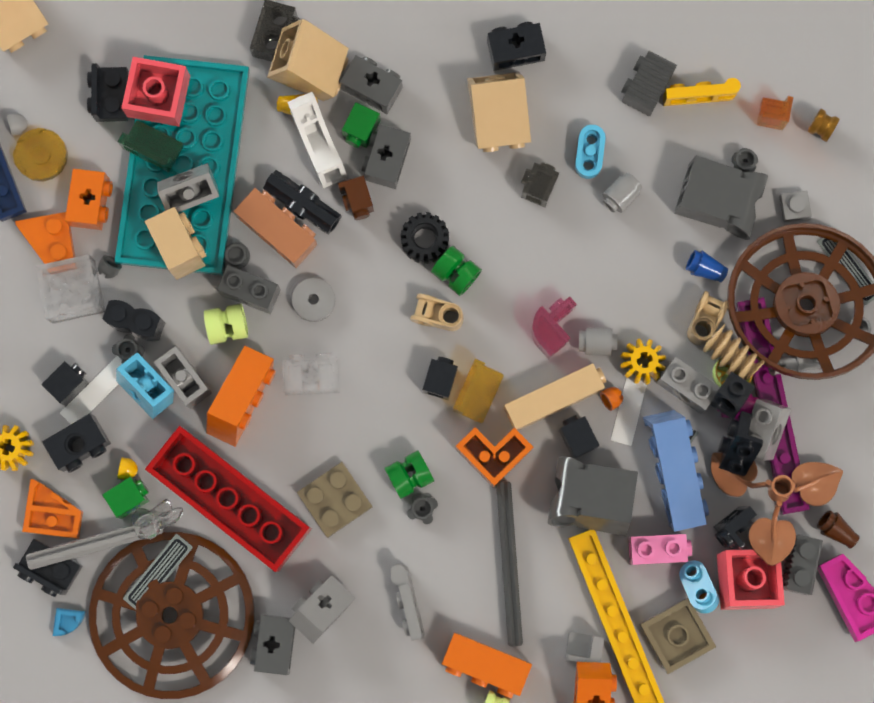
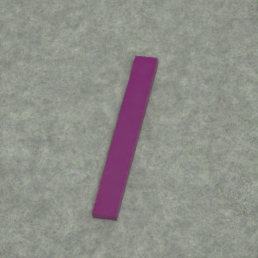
M764 297L758 298L759 309L767 308ZM750 300L736 303L738 312L751 310ZM769 319L762 320L767 330L772 334ZM754 321L742 322L741 328L748 341L759 353L768 358L774 347L760 334ZM763 364L752 377L756 397L788 407L781 374L772 376L768 371V367ZM790 415L774 459L770 460L773 478L779 475H786L791 478L794 469L800 465ZM793 492L789 499L782 503L780 508L781 515L810 510L809 504L802 501L799 492Z

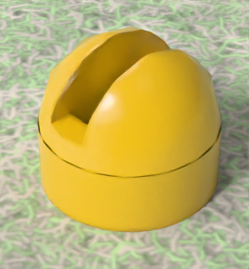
M121 457L117 478L126 480L129 477H135L138 472V466L135 461L130 458Z

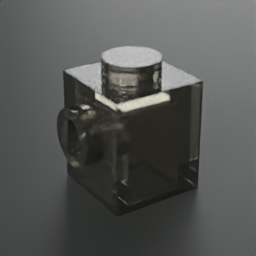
M543 162L541 164L534 163L532 170L527 168L521 181L525 185L521 198L546 208L559 177V172L555 171L556 168Z

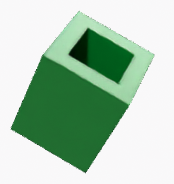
M355 102L342 128V135L346 138L345 142L356 148H359L360 145L367 148L372 132L376 131L381 121L380 113Z
M133 477L127 478L102 494L116 518L123 519L149 502L146 496L149 493L146 485L141 479L137 481Z

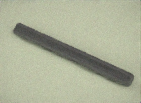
M502 481L496 485L507 640L508 645L513 647L521 646L523 644L512 488L509 481Z

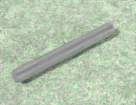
M159 518L32 552L26 555L27 566L30 570L159 535L163 533L162 523Z

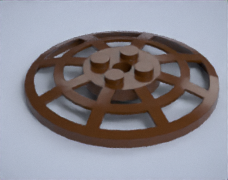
M800 223L773 229L758 237L745 249L730 276L727 289V306L735 333L741 338L744 346H749L748 351L751 354H757V360H764V365L783 375L798 379L821 380L846 374L862 365L873 355L874 335L859 328L864 314L863 298L874 295V284L859 288L852 274L839 263L843 254L848 249L865 264L874 279V256L860 242L835 228L820 224ZM794 236H818L832 240L837 245L829 257L812 251H796ZM783 238L786 254L771 260L761 271L748 262L751 256L760 248L774 240ZM799 260L814 261L824 264L819 274L801 272ZM788 263L791 276L785 279L781 285L768 277V274L775 268ZM741 271H743L755 280L750 294L751 310L736 312L735 289ZM833 271L837 272L850 288L849 291L837 293L835 287L828 281ZM761 285L775 294L773 307L758 308V295ZM800 300H810L813 303V309L809 311L804 310L800 306ZM854 301V318L850 325L837 317L840 312V304ZM777 318L781 326L785 328L779 340L767 330L762 320ZM754 321L760 334L774 347L768 358L759 353L748 341L739 323ZM830 327L846 334L839 342L828 348H825L820 335ZM794 335L809 337L814 351L798 350L788 345ZM853 338L869 345L854 361L834 370L829 356L842 350ZM783 353L804 359H817L822 372H797L778 365V362Z
M163 532L159 535L134 541L119 551L100 574L93 589L89 606L91 639L96 653L105 668L129 689L145 696L159 699H181L195 696L223 681L237 667L245 655L252 638L255 623V604L252 589L237 561L225 549L214 542L198 535L183 532ZM175 534H178L193 548L178 565L179 568L174 582L159 583L157 579L151 581L147 585L149 589L143 594L140 601H137L135 610L123 598L131 584L140 575H143L155 560L148 561L142 547L154 542L171 540ZM198 545L207 548L219 556L234 574L218 582L216 577L207 568L193 561ZM132 553L138 567L125 578L117 593L102 589L105 580L113 568L124 557ZM190 569L200 574L210 584V587L196 593L192 588L185 585ZM238 584L243 592L245 603L244 630L227 626L228 604L224 592ZM215 596L218 599L220 609L219 623L204 619L202 603ZM98 600L113 604L112 625L116 639L104 646L100 642L96 624ZM121 607L136 611L137 627L123 634L120 622ZM168 607L176 609L178 614L176 621L173 623H167L163 619V612ZM200 630L215 634L208 648L198 656L190 642L198 635ZM144 637L146 641L154 645L150 662L139 656L129 644ZM226 637L240 641L230 661L218 674L210 678L203 663L216 652L223 638ZM180 647L188 661L175 666L161 665L165 649ZM122 649L134 663L147 670L144 685H139L124 676L111 663L108 656ZM193 670L200 682L195 687L179 691L154 689L158 673L178 674Z

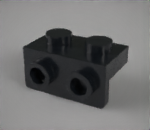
M741 411L736 421L731 420L727 430L728 437L723 436L718 447V452L722 453L719 464L720 469L740 476H746L763 446L762 439L748 435L752 414Z

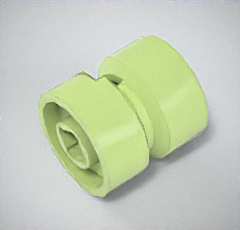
M242 303L229 305L225 311H222L220 308L204 310L205 327L211 345L224 343L228 337H231L233 340L249 337Z

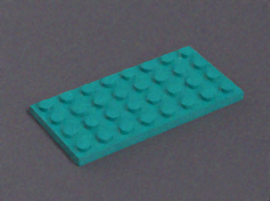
M144 55V59L186 66L190 74V81L180 127L140 119L134 120L115 263L168 270L145 223L146 220L166 211L158 194L157 182L208 163L218 186L219 197L183 210L179 214L185 213L195 231L191 236L197 237L207 255L202 258L206 266L194 271V273L223 276L250 73L249 66Z

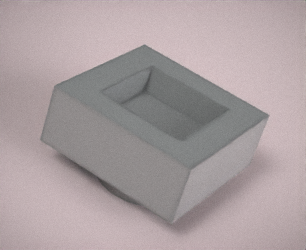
M808 191L785 193L779 196L783 222L810 219L812 217Z

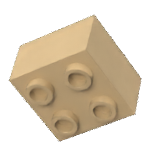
M172 207L145 221L168 270L176 280L206 266L202 258L207 255L197 237L191 236L195 231L184 212L179 214L177 209Z

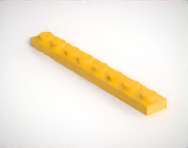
M588 530L568 538L633 703H664L596 531Z

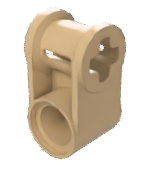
M704 291L687 331L690 342L695 345H704L715 334L728 309L727 300L723 302L710 296L708 291ZM697 325L704 326L708 333L707 336H699L696 333L695 327Z
M417 294L418 303L416 310L410 318L412 322L447 331H456L462 326L464 317L458 305L439 300L433 296ZM447 312H456L459 315L458 320L454 323L445 322L444 316Z

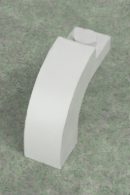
M313 92L287 102L322 187L326 188L347 179L343 163L329 135Z

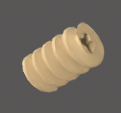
M724 324L706 342L703 351L708 352L713 349L714 352L711 359L715 360L721 357L720 368L730 365L727 372L728 375L731 372H737L738 376L747 381L765 361L762 360L754 363L757 354L752 353L747 356L749 346L745 345L739 348L741 338L738 337L730 340L733 331L729 330L723 333Z

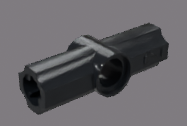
M277 170L271 173L266 180L263 189L285 204V207L298 218L308 220L328 235L338 225L342 217L341 214L319 200L320 198L306 186H299Z

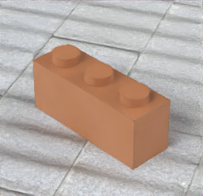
M254 188L233 211L234 214L278 254L297 268L317 246V242L314 239L316 234L305 224L300 227L293 221L296 217L287 208L279 209L274 204L276 200L267 191L263 190L260 192Z

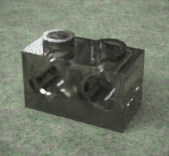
M264 0L250 45L252 57L272 62L276 48L268 49L266 45L271 41L278 42L282 28L300 20L295 7ZM277 17H285L287 19L281 25L274 23Z

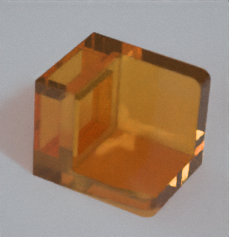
M787 96L785 101L763 97L757 125L783 130L790 119L793 97Z

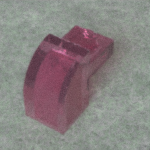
M568 297L565 301L562 298L558 299L549 308L552 311L550 314L541 306L533 319L531 327L532 338L548 360L569 343L571 339L558 324L577 305L571 297Z

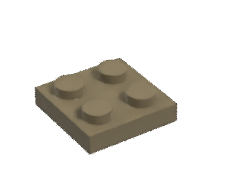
M343 462L297 492L327 538L373 508Z
M689 598L639 624L667 674L716 648Z

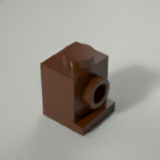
M364 175L338 183L340 193H346V195L342 196L346 211H352L354 220L365 219L370 216L369 213L374 212Z

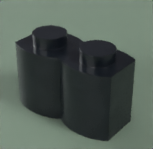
M110 300L102 318L115 330L123 333L134 332L138 337L147 341H159L165 326V322L155 312L143 308L134 309L130 304L120 300Z

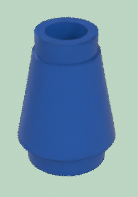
M694 250L686 265V270L690 271L691 275L721 283L728 273L727 267L703 250L701 252Z

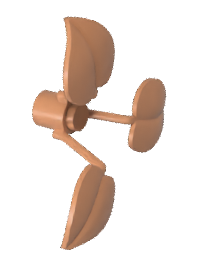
M713 453L711 456V473L716 485L723 493L732 497H740L744 495L747 487L752 489L768 487L769 497L776 502L772 520L768 518L756 520L750 527L748 534L752 549L767 565L771 566L782 562L790 554L796 541L793 525L786 520L777 521L782 503L787 501L793 492H799L800 498L806 504L812 506L825 505L834 497L843 475V470L833 465L807 462L797 466L792 472L791 478L786 475H779L773 481L766 480V482L752 483L758 473L755 461L752 463L746 476H740L720 469L719 464L722 453Z

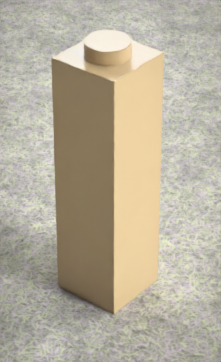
M592 363L505 404L503 408L512 427L519 431L603 391L606 378L601 368L596 369Z

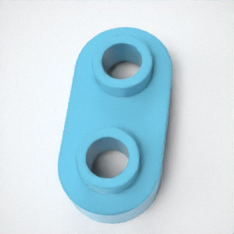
M597 125L585 126L580 131L578 137L575 170L579 176L585 179L596 177L600 173L603 164L606 137L603 129ZM594 137L596 143L589 144L586 139ZM586 162H590L593 165V168L587 170L584 168L583 164Z
M692 560L686 562L681 567L679 576L690 603L700 613L714 611L719 604V595L708 570L700 561ZM697 570L695 575L689 576L691 571ZM707 593L704 599H699L701 594Z

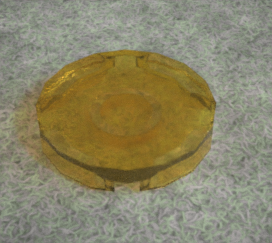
M44 128L28 130L20 136L13 152V158L16 167L24 176L33 181L44 182L54 179L63 171L67 164L68 151L66 144L57 133Z

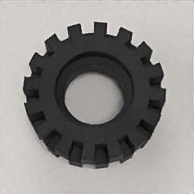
M426 212V215L417 213L416 217L412 215L409 221L404 223L403 230H401L402 248L410 259H415V262L419 263L422 261L424 264H429V261L435 262L448 248L449 231L446 228V223L443 220L441 221L439 216H432L429 212ZM426 228L433 231L436 239L432 246L422 248L416 244L414 237L420 229Z

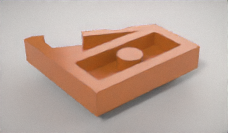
M66 212L15 221L18 229L49 270L77 265L71 227L65 222Z
M30 479L22 532L79 539L83 511L39 481Z

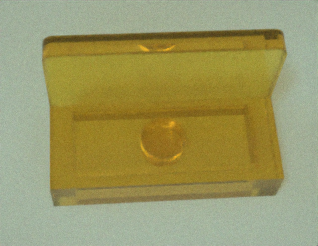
M475 359L453 407V412L478 423H483L501 384L503 374L486 367L484 362Z

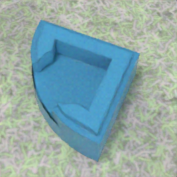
M56 608L53 636L66 635L76 630L82 623L86 611Z

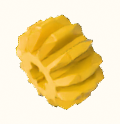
M637 339L636 347L629 343L626 346L629 353H621L620 357L627 361L621 363L620 368L630 369L625 374L626 378H629L632 374L636 375L634 384H638L641 377H643L645 385H648L651 381L650 376L654 380H658L660 375L657 371H664L666 369V366L658 363L664 361L666 355H657L662 347L658 345L653 350L651 348L653 343L651 339L646 342L645 346H643L641 339ZM641 356H645L644 360L646 358L649 360L645 368H642V364L639 366L637 363Z
M7 425L2 426V434L0 433V469L6 471L9 466L12 471H17L19 467L18 462L23 466L28 465L27 460L24 458L25 455L29 457L34 455L32 451L27 450L28 447L34 445V441L26 440L29 432L22 431L20 433V427L14 425L12 429ZM7 444L15 446L13 452L6 450Z

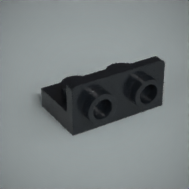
M92 63L91 72L87 73L88 87L91 88V97L87 98V110L96 122L128 121V117L121 108L128 80L127 67L100 68L97 63Z
M750 506L737 507L713 526L717 531L715 534L716 539L725 548L729 546L731 549H742L746 545L736 532L742 533L753 525L751 519L757 514Z
M33 539L21 561L13 566L15 570L19 571L17 576L31 584L35 580L43 585L42 591L53 597H56L57 594L66 595L83 566L69 559L30 570L27 566L26 555L51 548L37 539Z

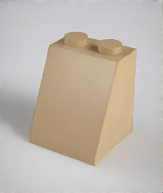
M0 0V48L3 52L9 49L12 53L24 46L22 40L31 35L35 39L47 32L45 26L49 23L34 0Z
M301 19L282 28L267 78L305 94L313 92L314 96L322 101L332 99L340 90L339 79L341 72L345 70L348 63V57L346 56L349 48L307 20Z
M520 72L467 78L477 148L483 149V152H494L499 150V146L509 145L510 149L525 147V143H530L531 134L525 78Z

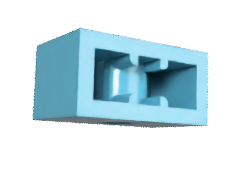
M138 352L116 369V382L152 419L173 403L174 390Z

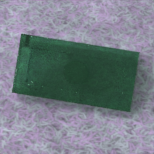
M141 121L135 122L128 135L122 132L117 141L122 149L167 172H170L184 147L180 141Z

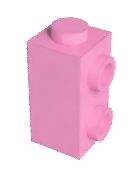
M686 534L628 537L630 565L688 562V556H692L691 540H687Z

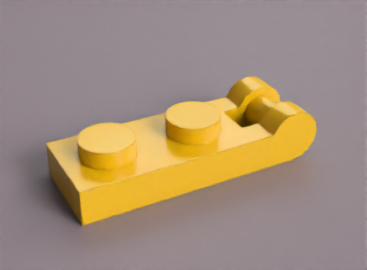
M729 78L725 84L711 85V82L708 81L699 82L695 86L685 87V84H673L666 88L663 94V105L674 106L730 101L737 95L741 84L736 78Z

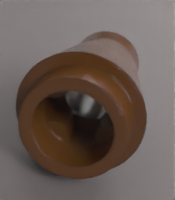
M827 511L817 524V528L821 530L820 533L847 546L849 549L853 548L859 541L860 536L854 532L838 512Z

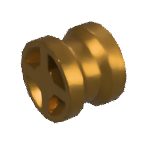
M820 109L811 123L808 132L820 135L821 139L827 142L840 118L836 116L831 117L826 114L825 110Z

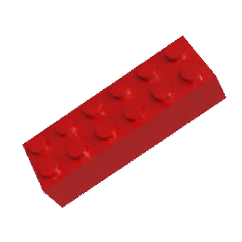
M180 425L145 468L147 472L274 572L281 570L312 530L301 519Z

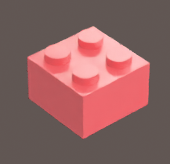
M133 57L121 107L125 115L129 118L180 127L190 81V74L186 66Z
M725 550L717 554L721 610L775 609L785 605L781 562L773 566L767 565L754 550Z

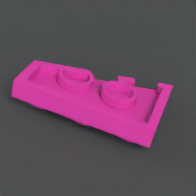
M844 554L837 555L818 565L817 570L854 642H859L874 634V588L866 580V577Z

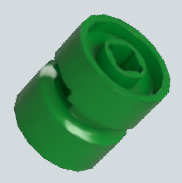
M451 246L436 262L431 273L442 282L448 281V287L458 296H461L478 278L482 269L471 260L465 261V255L455 246Z
M419 450L406 456L403 463L396 461L384 468L400 499L414 493V487L423 488L434 482ZM415 470L416 473L409 477L407 473Z

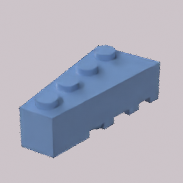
M675 410L643 417L645 426L651 427L653 434L648 439L650 449L653 451L654 457L659 459L655 469L660 484H664L665 489H661L669 527L676 532L707 525L705 516L709 515V509L706 500L701 498L700 490L704 489L701 474L696 473L695 463L698 462V455L695 446L691 447L689 436H693L690 420H686L683 415Z

